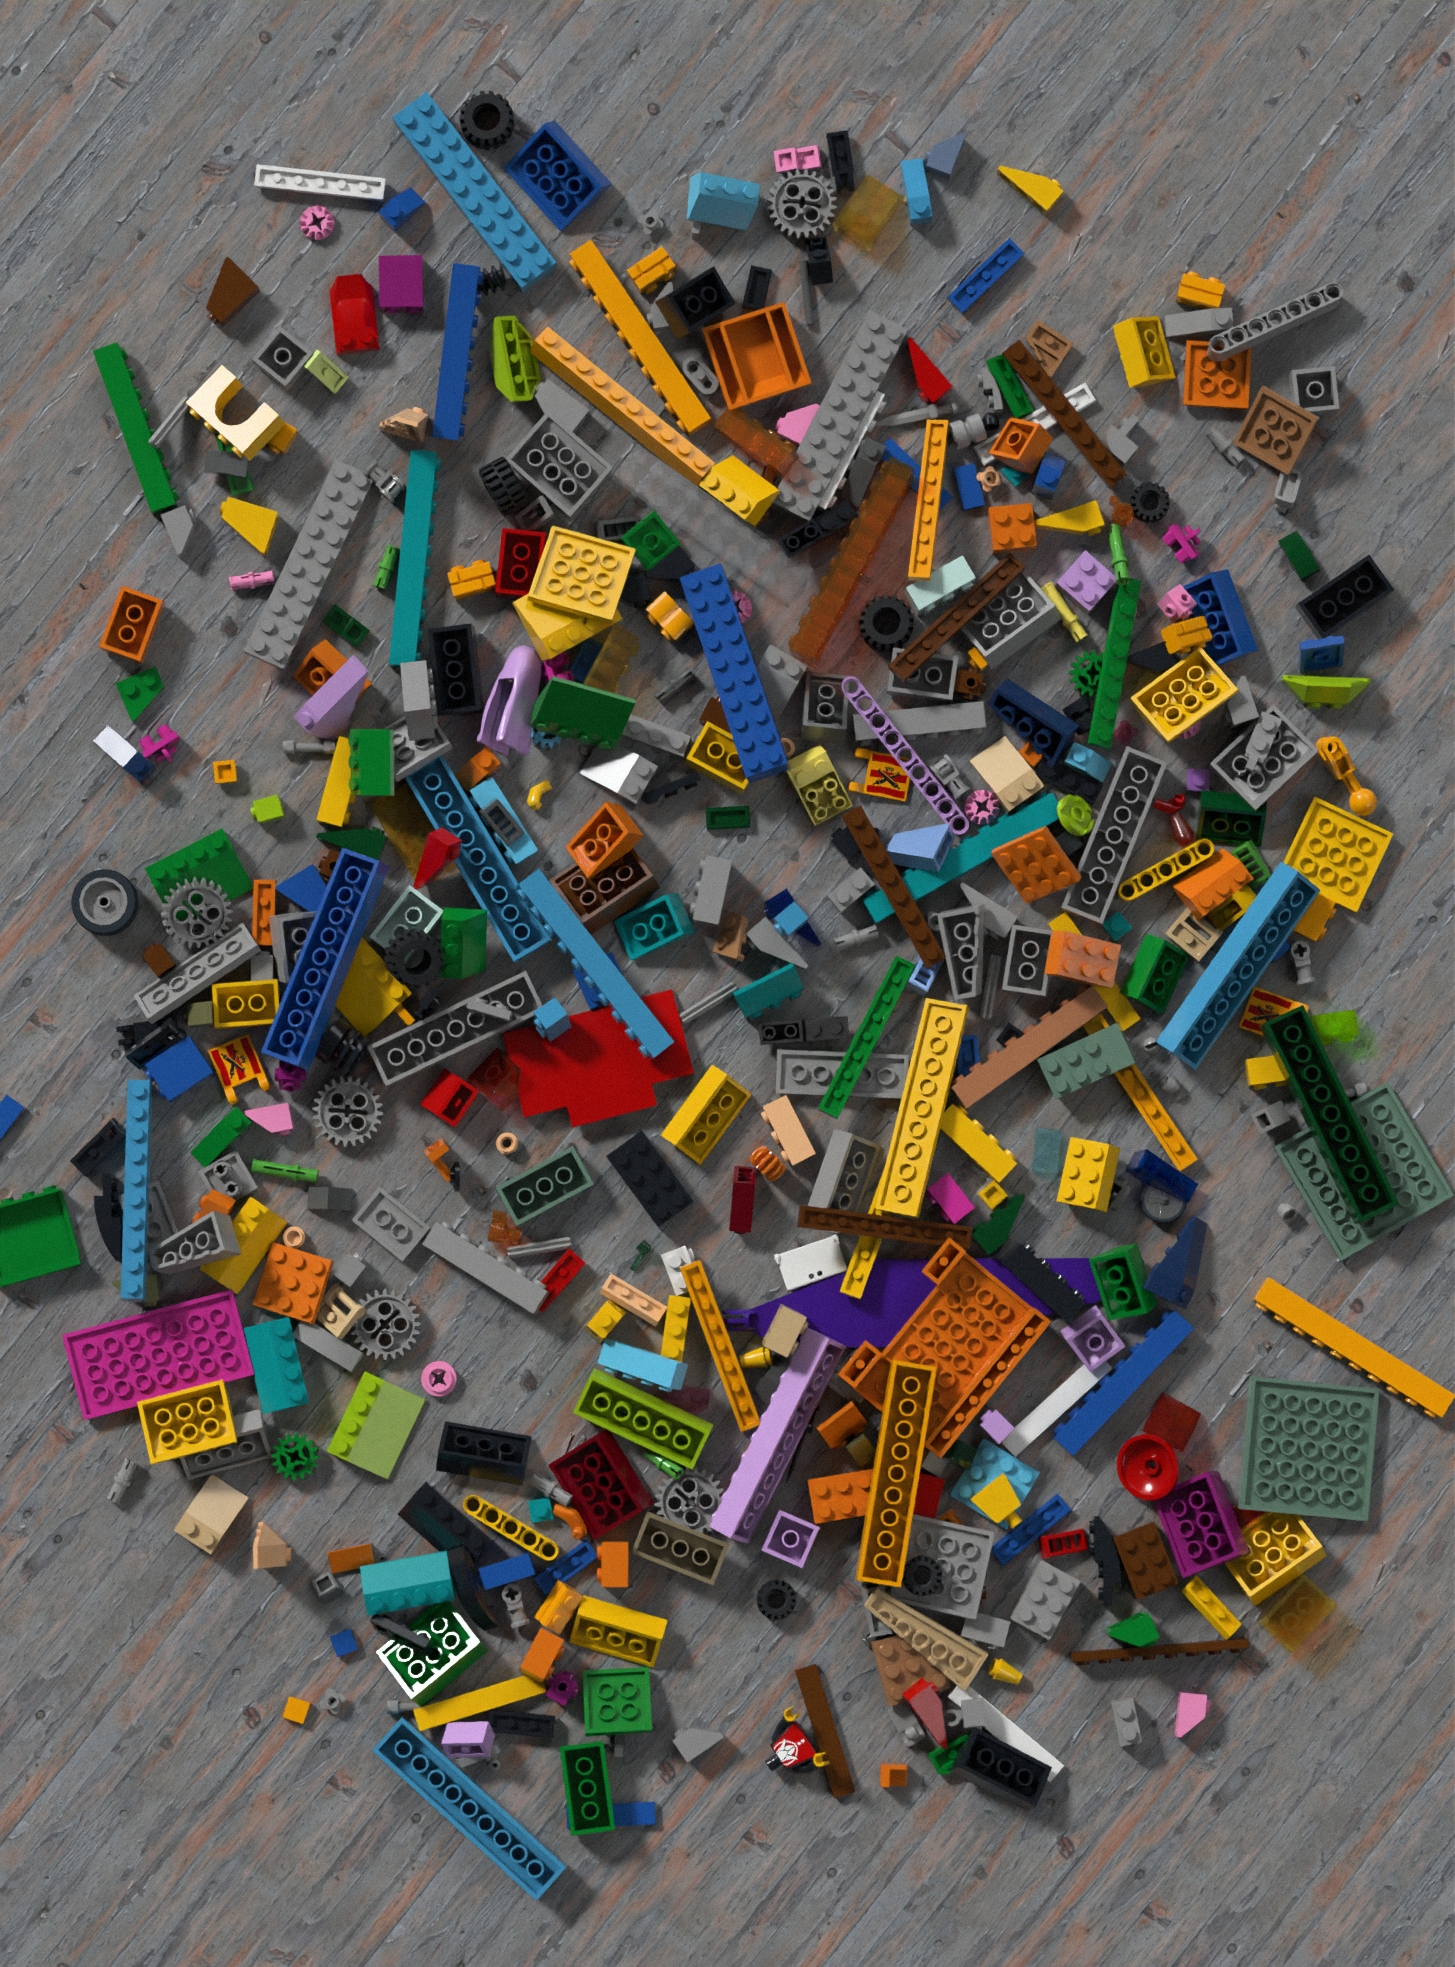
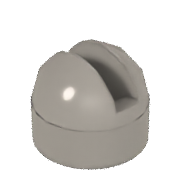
M1149 1037L1143 1043V1050L1149 1055H1154L1159 1052L1161 1046L1157 1043L1158 1046L1148 1049L1147 1045L1157 1041V1038Z
M1168 1074L1162 1084V1091L1167 1093L1178 1091L1180 1087L1179 1080Z
M1282 1203L1279 1205L1277 1213L1283 1222H1289L1296 1216L1297 1210L1290 1203Z

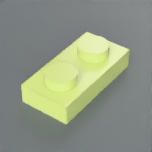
M316 350L304 364V367L334 394L337 393L349 378L319 350Z

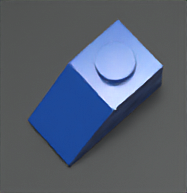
M410 187L393 197L379 211V216L394 232H397L426 202Z

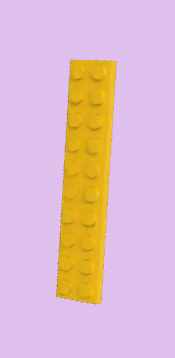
M929 998L925 1000L875 1209L878 1211L919 1218L969 1011L967 1005Z

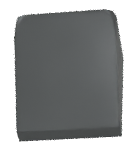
M331 1571L311 1581L320 1600L324 1604L343 1594Z

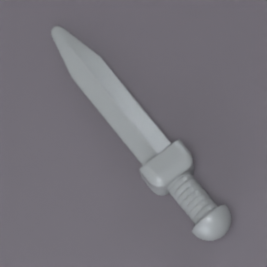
M952 401L950 402L951 404L938 407L935 404H928L927 408L886 417L876 422V425L896 426L929 418L930 420H936L938 415L957 413L958 405Z

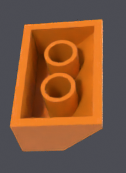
M324 639L310 650L293 674V677L308 692L314 695L348 660ZM367 678L365 680L361 693L358 694L355 704L364 696V694L372 685V682H370Z
M1222 848L1171 887L1186 907L1189 908L1195 919L1199 921L1254 878L1240 860Z

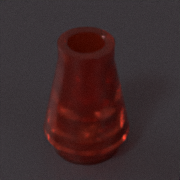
M1181 812L1169 817L1174 841L1179 846L1187 845L1195 840V833L1183 818Z

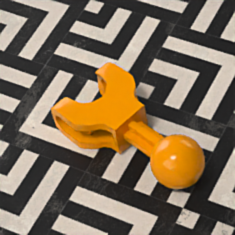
M1334 736L1320 738L1315 744V747L1319 750L1317 754L1335 780L1341 779L1351 794L1349 799L1351 810L1359 816H1367L1373 813L1377 806V798L1371 790L1362 788L1352 773L1356 770V767L1342 741ZM1328 744L1331 745V752L1328 750Z

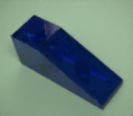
M786 888L764 902L766 908L763 910L769 920H771L795 901ZM808 922L794 933L817 948L822 945Z
M1147 1149L1135 1152L1125 1170L1143 1183L1186 1203H1189L1198 1186V1183Z

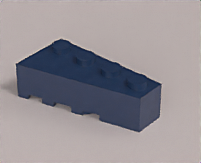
M1009 679L996 688L988 704L1008 725L1012 724L1016 728L1017 734L1022 739L1026 738L1034 746L1033 750L1038 755L1041 753L1048 760L1047 764L1051 768L1064 758L1080 726Z

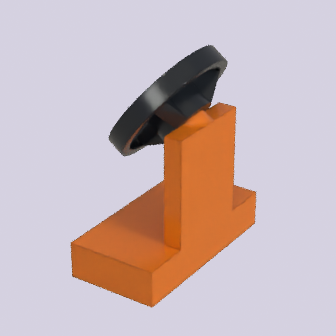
M440 1138L425 1149L424 1152L444 1179L453 1184L454 1192H459V1161H454L453 1166L449 1170L440 1156L450 1149L443 1139Z

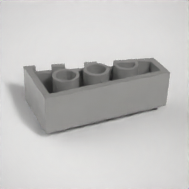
M985 904L943 911L937 914L954 1000L975 997L982 991Z
M216 1211L210 1212L148 1250L153 1270L169 1275L241 1254L230 1215Z

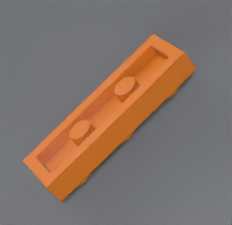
M254 880L252 937L258 946H273L269 916H273L276 913V880Z

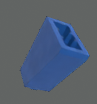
M1046 452L1031 493L1052 500L1066 459Z
M311 864L277 885L276 889L306 911L314 912L318 910L327 886L315 866Z
M528 1552L479 1568L480 1573L476 1574L479 1586H484L485 1590L535 1575L536 1570L531 1554Z

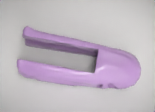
M527 645L519 646L510 653L502 671L497 677L483 712L481 730L477 736V741L503 756H508L509 748H512L522 756H527L530 752L529 745L532 732L530 722L533 705L538 698L541 678V658L532 647Z

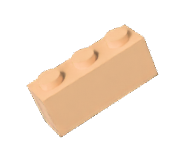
M786 1095L762 1107L764 1112L761 1115L766 1125L771 1124L774 1130L771 1132V1135L776 1144H781L784 1151L780 1153L786 1164L790 1162L794 1166L816 1155Z

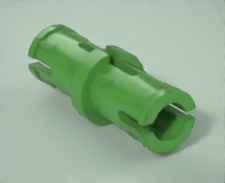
M387 545L382 562L378 564L379 571L373 583L374 587L381 588L382 590L387 589L391 573L395 571L394 565L400 552L399 548Z
M644 1450L643 1456L656 1464L658 1470L666 1472L673 1480L681 1478L675 1471L683 1475L684 1469L682 1467H679L671 1459L650 1450L652 1454Z

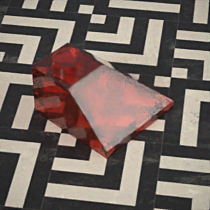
M497 1047L467 1079L502 1112L517 1097L521 1069Z
M1162 1392L1142 1431L1164 1439L1172 1448L1183 1452L1194 1432L1201 1413Z

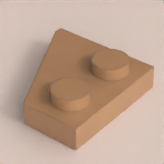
M1039 320L1036 321L1025 338L1039 364L1050 378H1052L1074 344Z
M729 912L712 952L743 962L744 955L740 954L741 944L746 943L748 918Z

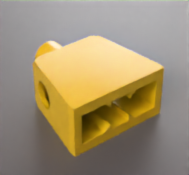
M609 1299L589 1321L584 1330L601 1344L627 1311Z
M1004 1473L970 1498L996 1524L1004 1519L1011 1528H1014L1022 1521L1014 1511L1021 1503Z

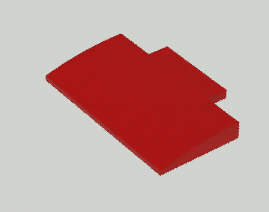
M672 989L640 997L674 1041V1043L652 1060L649 1057L645 1058L638 1050L640 1047L638 1043L628 1038L625 1033L626 1028L622 1023L618 1024L611 1015L613 1011L609 1006L568 1016L571 1028L551 1042H549L546 1036L542 1038L535 1029L536 1025L503 1033L524 1118L567 1107L572 1128L657 1106L652 1085L694 1074Z

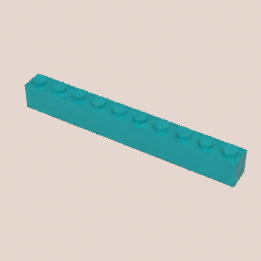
M411 449L389 656V666L393 668H400V663L421 661L422 652L418 651V645L423 643L424 630H420L421 621H425L426 608H422L423 600H427L428 587H425V578L430 577V565H427V558L432 556L433 544H429L430 535L434 536L435 523L431 522L432 514H436L437 501L433 500L434 492L438 493L439 480H436V471L441 470V458H438L437 452Z
M1046 792L1034 798L1036 802L1028 805L1024 803L1016 808L1017 813L1011 816L1007 813L997 819L998 823L990 827L988 824L978 830L979 834L973 838L971 835H968L959 841V846L955 848L951 846L939 872L924 869L915 870L914 868L903 872L902 875L904 877H902V880L915 902L992 859L991 852L994 848L1059 820L1057 814L1058 801L1053 792L1048 795ZM873 889L864 895L865 899L862 903L875 925L895 914L882 889L878 892L876 889Z

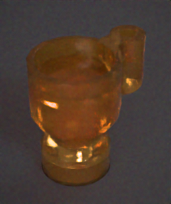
M1116 495L1111 496L1109 504L1114 508L1111 513L1112 522L1121 527L1128 526L1133 519L1132 507L1127 503L1120 504Z
M493 1210L487 1241L499 1244L509 1241L510 1244L518 1245L521 1228H509L507 1225V1212Z

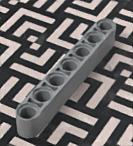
M1334 282L1329 283L1212 337L1207 349L1209 359L1214 362L1225 360L1337 308L1343 296L1342 286ZM1328 294H1335L1337 298H1331ZM1310 302H1314V303H1316L1318 306H1317V307H1312V306L1309 305V303H1310ZM1290 311H1296L1299 315L1293 316L1290 314ZM1271 320H1277L1280 324H1273ZM1251 329H1258L1261 333H1254ZM1237 337L1240 338L1242 341L1235 342L1232 338ZM1214 346H1219V347H1221L1223 350H1222V351H1216V350H1214L1213 347H1214Z

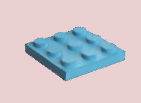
M983 1438L951 1491L950 1496L990 1519L970 1498L1004 1473L1022 1504L1040 1472ZM1004 1519L998 1523V1525L1005 1529L1009 1526Z

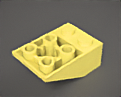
M820 744L789 760L791 769L785 771L814 826L853 806L826 751Z

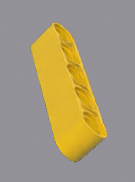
M1208 839L1199 840L1124 881L1117 889L1118 898L1123 902L1133 901L1204 862L1214 852L1213 843ZM1201 844L1207 845L1209 854L1201 855L1198 852V846ZM1180 855H1187L1190 858V864L1187 866L1181 865L1179 862ZM1161 866H1169L1171 874L1163 876L1160 873ZM1149 876L1152 879V885L1149 887L1143 886L1141 884V877ZM1124 886L1132 888L1133 895L1131 897H1125L1121 891Z
M470 1495L464 1500L463 1508L469 1515L542 1559L549 1561L558 1556L559 1547L556 1542L482 1497ZM472 1498L477 1499L480 1503L477 1511H471L467 1506L468 1501ZM489 1510H495L498 1513L499 1517L496 1522H489L487 1520L486 1514ZM509 1521L517 1524V1531L514 1534H510L505 1530V1525ZM527 1533H533L536 1536V1543L527 1545L524 1541V1536ZM546 1544H551L555 1548V1554L551 1557L543 1553V1547Z

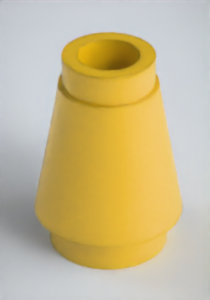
M763 1346L740 1355L742 1368H768L769 1365H773L771 1349Z
M995 1658L988 1669V1675L992 1676V1679L1018 1685L1022 1678V1673L1003 1659L998 1660Z

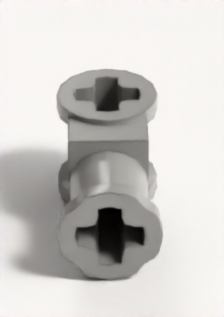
M375 460L365 469L363 474L365 476L368 475L376 483L375 486L379 492L393 504L398 494L402 490H406L407 487L390 471L385 472L378 465L379 462Z
M945 754L941 761L934 766L930 765L929 769L943 787L947 786L954 795L953 799L956 800L970 788L964 785L959 778L960 773L950 757Z
M1304 941L1292 943L1288 949V955L1292 959L1293 968L1296 970L1298 980L1296 985L1316 981L1312 977L1310 968L1309 945ZM1297 945L1299 946V948L1304 949V952L1301 953V957L1299 956V954L1294 953V950L1297 949Z
M508 1583L502 1589V1598L507 1604L512 1619L511 1628L530 1623V1619L526 1617L521 1599V1588L515 1583ZM508 1588L518 1591L514 1599L505 1595L508 1593Z

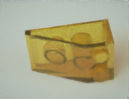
M867 175L835 220L833 229L870 252L904 197L870 175Z

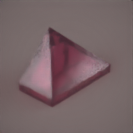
M682 1386L681 1390L672 1389V1392L666 1391L664 1401L696 1415L708 1408L710 1389Z

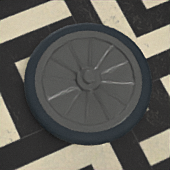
M1156 1179L1147 1184L1143 1189L1140 1204L1144 1214L1152 1221L1170 1223L1177 1220L1184 1213L1187 1198L1183 1188L1175 1181Z

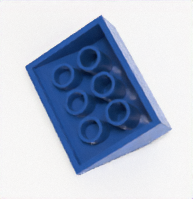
M556 121L544 123L503 167L560 231L564 230L598 200L612 185Z

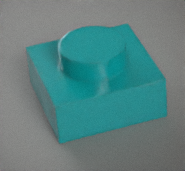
M1008 465L1001 470L1002 475L1015 488L1030 475L1029 473L1017 471Z
M1119 911L1101 925L1114 942L1132 929L1131 925Z
M550 1497L528 1501L532 1523L554 1519Z

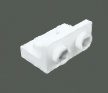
M682 1246L662 1254L661 1257L676 1296L689 1292L680 1267L696 1261L692 1249Z

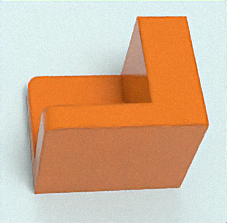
M880 1763V1787L906 1786L908 1765Z

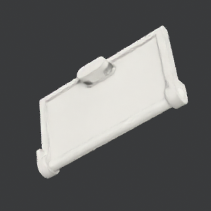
M837 1234L774 1255V1260L777 1266L779 1265L787 1291L847 1272Z

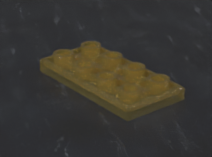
M406 783L394 790V795L384 796L370 804L412 878L415 880L428 834L435 831L410 786Z

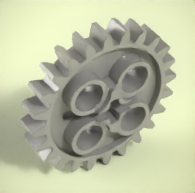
M796 169L794 176L788 171L787 179L780 176L781 184L774 182L773 186L776 190L769 191V194L773 197L767 198V202L773 204L767 207V211L774 212L769 217L770 220L776 219L774 227L781 225V234L787 230L788 237L790 238L795 233L797 240H799L801 234H804L805 239L808 240L809 233H812L814 237H817V230L824 233L823 225L830 227L831 223L828 219L835 218V215L830 211H837V206L832 205V203L837 202V197H831L835 190L827 189L830 186V182L828 181L823 184V175L817 179L816 171L810 176L807 169L801 175L799 170ZM790 188H794L799 193L795 197H790L787 191ZM811 191H817L820 197L813 200L808 194ZM783 201H788V202H790V203H789V204H783ZM800 201H805L804 208H799ZM810 205H821V208ZM791 209L795 211L796 215L793 218H787L784 212ZM814 212L818 217L810 221L806 218V214Z
M196 877L193 878L192 883L185 879L184 886L176 883L178 890L175 891L170 888L172 896L164 897L168 904L161 905L164 910H167L161 913L162 918H167L162 921L163 926H169L166 932L168 934L173 932L172 939L176 940L179 938L180 945L187 941L189 948H191L193 942L196 943L198 948H200L201 942L209 946L208 940L210 939L216 943L215 936L218 934L223 937L224 935L221 930L229 929L225 922L232 921L231 917L227 915L232 913L233 910L227 907L231 904L230 899H225L228 896L226 891L221 892L222 888L220 885L214 888L215 883L213 880L207 885L205 878H202L200 883H198ZM194 894L201 895L199 901H191V897ZM186 900L194 910L200 911L202 916L211 922V925L206 924L199 915L193 914L191 908L183 904L182 901ZM210 908H217L216 914L212 916L207 915V911ZM179 910L187 911L184 917H176V913ZM195 924L203 925L202 929L197 932L193 931L192 927Z
M341 1076L340 1083L338 1084L332 1079V1087L324 1084L327 1091L325 1093L318 1091L322 1098L314 1099L319 1106L312 1108V1110L318 1112V1115H315L313 1119L320 1121L315 1127H323L320 1134L323 1136L328 1133L327 1141L335 1138V1145L337 1146L340 1141H343L344 1147H347L349 1141H351L354 1147H356V1140L364 1144L363 1137L365 1136L372 1139L369 1132L371 1130L378 1132L374 1126L375 1124H382V1122L377 1117L384 1115V1113L378 1111V1108L383 1107V1104L376 1102L380 1099V1095H372L376 1089L371 1088L368 1090L369 1082L361 1085V1078L353 1082L352 1076H349L348 1082H345ZM336 1094H342L344 1097V1101L340 1106H335L332 1103V1098ZM360 1095L364 1096L366 1099L365 1105L356 1107L354 1099ZM347 1106H350L352 1110H363L368 1113L367 1115L351 1113L349 1117H346L344 1113L329 1112V1109L345 1110ZM334 1116L342 1118V1124L338 1128L331 1126L330 1121ZM357 1117L364 1120V1125L361 1129H354L352 1126L353 1120Z
M387 1289L383 1290L382 1295L379 1294L378 1290H375V1297L367 1293V1301L359 1300L366 1309V1312L352 1326L356 1330L350 1333L351 1335L358 1336L354 1343L361 1342L362 1345L359 1350L362 1351L367 1348V1356L375 1352V1359H378L380 1354H383L384 1360H387L388 1354H391L392 1358L396 1359V1352L403 1356V1348L411 1350V1346L408 1343L410 1341L417 1342L413 1335L420 1334L419 1331L415 1330L416 1326L421 1325V1323L415 1322V1319L420 1314H413L417 1307H409L411 1299L403 1301V1293L396 1297V1290H393L390 1295H388ZM381 1304H390L391 1312L388 1315L380 1313L379 1308ZM396 1310H399L400 1313L389 1323L390 1329L384 1328L375 1339H371V1336L382 1326L380 1321L382 1319L387 1321ZM369 1318H372L376 1323L372 1331H367L364 1328V1322ZM399 1318H404L407 1322V1327L402 1331L397 1330L395 1327V1322ZM381 1335H390V1345L382 1346L380 1344Z
M695 1466L693 1472H690V1469L686 1467L683 1475L678 1473L681 1477L680 1479L673 1480L672 1477L670 1480L662 1479L666 1485L665 1487L658 1486L662 1494H655V1497L661 1499L660 1502L655 1503V1506L661 1507V1510L656 1514H663L665 1519L703 1533L704 1528L711 1531L709 1527L711 1518L720 1506L721 1497L719 1494L724 1491V1488L717 1489L716 1486L720 1481L712 1482L714 1474L708 1477L705 1476L706 1469L698 1473L697 1466ZM692 1480L695 1483L694 1491H684L682 1487L684 1481ZM678 1488L689 1498L694 1496L696 1498L694 1502L706 1514L702 1515L691 1505L686 1507V1500L678 1495L675 1489ZM703 1494H708L712 1497V1503L704 1507L700 1504L699 1498ZM671 1497H678L681 1500V1506L678 1509L669 1507L668 1501ZM689 1511H694L698 1515V1520L693 1524L688 1523L685 1519V1515Z

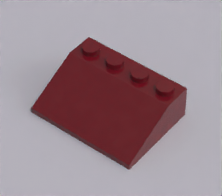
M607 1429L548 1465L562 1489L573 1495L570 1502L581 1515L594 1540L654 1503L612 1433Z

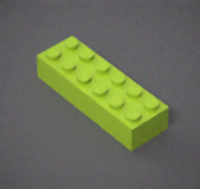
M596 1368L590 1374L573 1411L574 1414L692 1470L714 1425Z

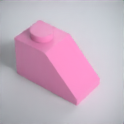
M813 404L788 412L785 418L780 417L775 427L778 430L777 436L799 447L820 405Z
M289 1103L245 1111L247 1117L271 1133H277V1137L290 1135V1130H295Z
M1179 1691L1175 1726L1176 1737L1185 1735L1205 1718V1713H1209L1210 1699H1207L1206 1694Z

